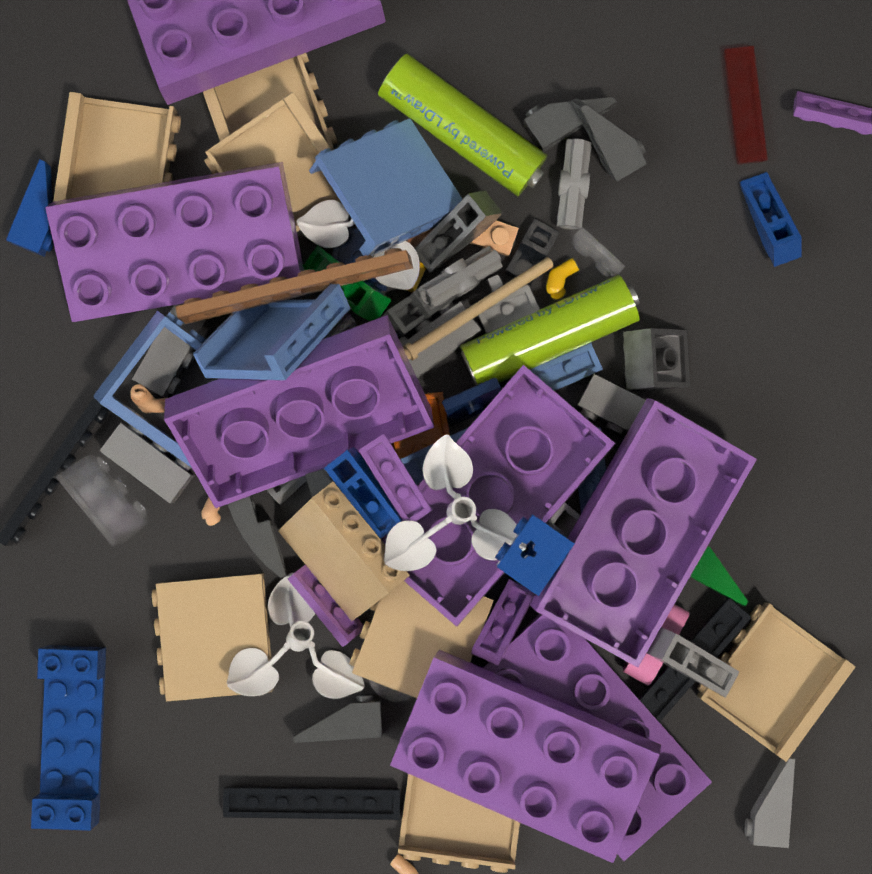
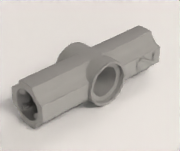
M567 139L564 165L559 179L558 196H560L556 221L557 227L563 229H582L584 203L588 197L590 183L588 168L592 148L591 142L583 139Z
M488 246L466 260L462 258L442 271L441 275L418 288L420 300L424 306L433 310L454 296L460 297L476 287L481 280L503 267L500 255L496 250Z

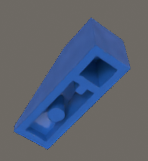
M39 159L6 240L13 245L45 257L46 252H50L54 246L45 209L46 206L53 202L51 166L43 160Z
M765 172L741 181L740 187L762 244L773 266L776 267L802 257V237L768 173Z
M355 447L346 450L324 467L342 493L380 539L386 536L396 524L403 521L366 461Z

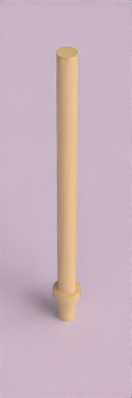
M549 257L545 258L416 342L405 344L403 349L408 360H415L420 352L553 268L552 260Z

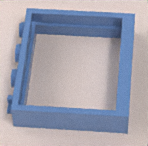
M157 311L93 397L101 405L191 467L174 438L113 396L164 327L195 350L205 342L206 339L193 329L187 333L180 328L183 322L170 312L164 316Z

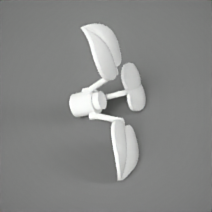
M336 200L322 201L297 219V224L302 233L310 241L324 248H336L346 243L349 238L347 227H351L355 223L352 218L348 221L349 213L343 204ZM404 241L375 254L374 257L383 256L385 251L394 248H401L402 251L407 250L412 259L413 269L376 277V280L387 287L409 290L415 285L419 276L420 261L417 251L410 243Z
M444 435L429 449L424 459L422 472L425 482L431 489L441 490L446 488L447 493L454 498V501L447 507V518L426 533H424L422 526L415 521L399 522L389 531L385 543L384 563L392 569L414 571L427 566L436 554V546L428 538L450 522L461 525L469 520L471 521L472 526L477 528L471 537L473 548L479 556L487 560H497L494 557L505 542L510 545L517 536L513 532L517 524L508 514L498 509H487L481 514L478 523L476 521V506L470 498L461 497V494L453 491L452 488H462L470 481L473 474V465L468 454L449 435ZM524 543L519 545L522 552L526 550V544Z
M294 573L288 574L273 589L267 606L269 616L274 623L278 625L290 624L291 629L287 634L286 643L269 661L267 655L257 648H246L237 653L230 664L227 679L228 687L244 696L264 695L270 692L279 680V674L272 665L288 649L300 652L308 648L312 662L317 667L312 675V682L315 689L321 695L331 699H338L362 691L364 688L363 678L352 673L354 667L349 665L351 659L339 651L329 650L322 655L320 662L318 661L314 648L315 643L311 641L314 636V630L308 623L315 615V612L289 582L288 578Z

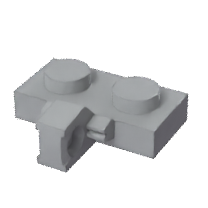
M498 274L487 279L492 292L503 286ZM526 285L479 314L478 317L487 334L540 309L529 285Z

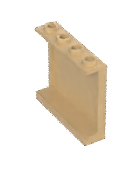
M307 53L203 91L219 140H223L293 92L331 150H334L333 145L338 142L333 127L326 128L323 119L328 116L323 99L317 101L314 90L319 88L314 73L307 74L304 63L309 62ZM239 164L231 168L230 171L242 169V167Z
M70 92L53 202L172 181L173 175L169 173L170 161H175L177 145L173 144L174 133H179L181 116L177 115L178 112L174 106L164 109L86 98L81 93Z
M293 92L205 151L208 158L204 162L213 174L230 171L231 168L239 164L243 169L283 162L296 232L300 230L297 219L305 215L313 206L326 200L341 202L321 170L313 174L309 171L316 161V155L330 147Z
M331 482L313 496L278 530L351 621L355 620L410 576L407 571L392 569L384 563L385 544L334 482Z
M264 573L157 583L156 589L152 590L153 607H158L159 616L158 619L154 620L155 634L160 636L161 648H157L158 665H163L164 677H160L159 685L160 693L165 695L166 702L241 695L231 690L227 685L230 664L235 655L246 648H257L267 655L268 661L272 659Z
M403 581L370 608V610L375 611L372 622L365 621L360 638L365 640L361 650L355 648L349 665L354 667L352 673L417 698L432 660L439 649L465 661H471L473 656L471 654L472 648L484 627L494 600L483 597L456 627Z
M764 602L762 606L758 604L749 615L751 622L745 629L742 628L732 639L731 642L734 645L729 652L724 651L718 657V659L739 671L726 698L700 683L697 687L700 691L697 697L787 762L856 666L841 658L776 610L773 605Z
M408 774L398 854H403L404 859L419 861L421 857L432 858L433 863L443 865L450 864V861L462 862L461 866L472 869L479 868V865L491 866L490 870L506 873L508 869H515L516 866L515 857L520 822Z

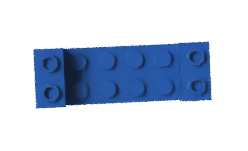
M531 514L528 519L524 516L521 518L513 530L517 534L510 545L505 542L494 558L499 560L496 564L497 568L539 596L575 543ZM521 543H529L525 553L519 548Z
M48 645L38 649L37 679H44L40 793L32 798L31 829L91 831L99 823L106 647Z

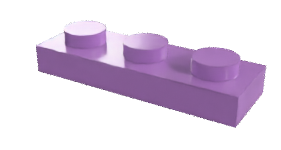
M797 91L794 99L793 116L799 117L804 121L825 123L834 128L842 127L855 130L864 135L872 134V108Z
M385 434L359 449L362 457L403 521L416 522L433 511Z
M306 565L288 578L289 582L342 647L361 633L364 625L358 618L353 621L349 619Z
M509 579L476 640L471 654L499 666L535 593Z

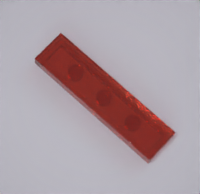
M754 46L725 49L724 59L737 165L766 162L768 157Z

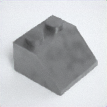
M649 328L623 332L626 390L690 388L687 330Z

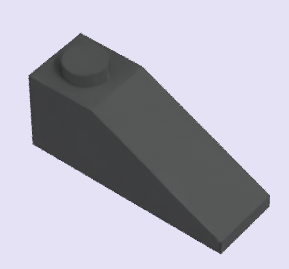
M614 97L580 100L600 115H604L613 109L617 102ZM572 101L551 103L543 108L537 105L525 114L527 118L523 122L527 133L537 148L543 152L584 127Z
M578 98L572 100L606 173L617 182L647 164L643 157V154L646 153L645 148L638 138H632Z
M486 191L467 194L415 248L419 260L429 273L434 272L485 232L503 212Z
M373 694L358 695L357 700L350 701L295 733L293 741L294 743L381 738L383 736L381 699H374Z

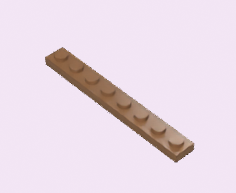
M394 248L385 251L383 256L374 258L371 255L361 256L355 259L354 263L346 265L341 262L328 265L326 270L317 272L315 270H304L299 272L297 277L289 279L286 277H276L269 280V284L265 285L247 284L242 286L240 291L232 293L229 291H219L213 293L212 298L208 299L190 298L185 300L183 305L175 306L177 318L188 324L323 291L330 284H340V286L413 269L412 259L407 250L402 251L401 248Z

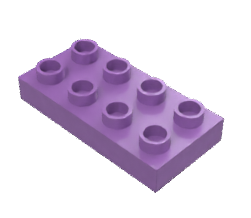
M127 0L159 90L167 105L386 22L380 0Z
M283 162L54 201L45 207L72 322L183 304L185 300L190 298L208 299L212 298L213 293L219 291H229L232 293L240 291L241 287L247 284L265 285L269 284V280L273 278L286 277L289 279L297 277L299 272L304 271Z
M388 315L323 339L286 380L217 379L165 399L164 420L215 508L305 476V474L324 469V467L346 450L355 447L359 452L360 448L382 434H385L391 444L434 428L431 406Z
M523 365L456 442L470 457L473 465V474L465 486L452 489L456 493L461 494V497H468L474 502L476 506V521L478 523L481 514L485 510L498 509L508 514L516 524H518L523 516L528 519L531 514L547 524L613 448L615 443ZM423 480L417 487L433 511L416 522L422 526L424 533H426L447 518V507L454 501V498L447 493L446 488L433 490ZM470 520L461 525L450 522L431 535L428 539L436 546V554L433 560L421 569L407 571L410 576L404 580L456 627L504 573L496 567L499 560H487L476 553L471 537L477 528L472 526ZM388 534L381 539L384 544Z
M647 398L567 538L575 543L540 595L537 596L535 594L530 606L536 612L630 664L639 667L757 459L658 401Z
M537 615L513 637L499 666L488 661L480 666L661 744L659 758L617 853L623 861L630 857L712 783L585 638L544 615Z
M439 649L432 660L390 766L613 863L659 758L661 744Z

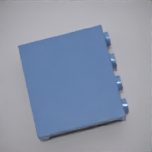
M410 118L400 123L398 120L392 121L383 130L378 132L373 129L364 134L359 140L349 139L335 150L331 151L330 148L321 151L316 155V161L309 170L311 174L322 171L366 241L359 249L363 256H373L436 227L462 201V197Z
M330 284L317 299L282 300L233 312L193 355L205 378L286 380L351 308L340 284Z

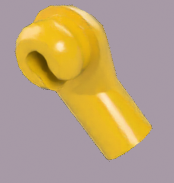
M573 258L549 272L546 290L551 298L558 300L564 297L566 293L564 289L565 279L579 271Z

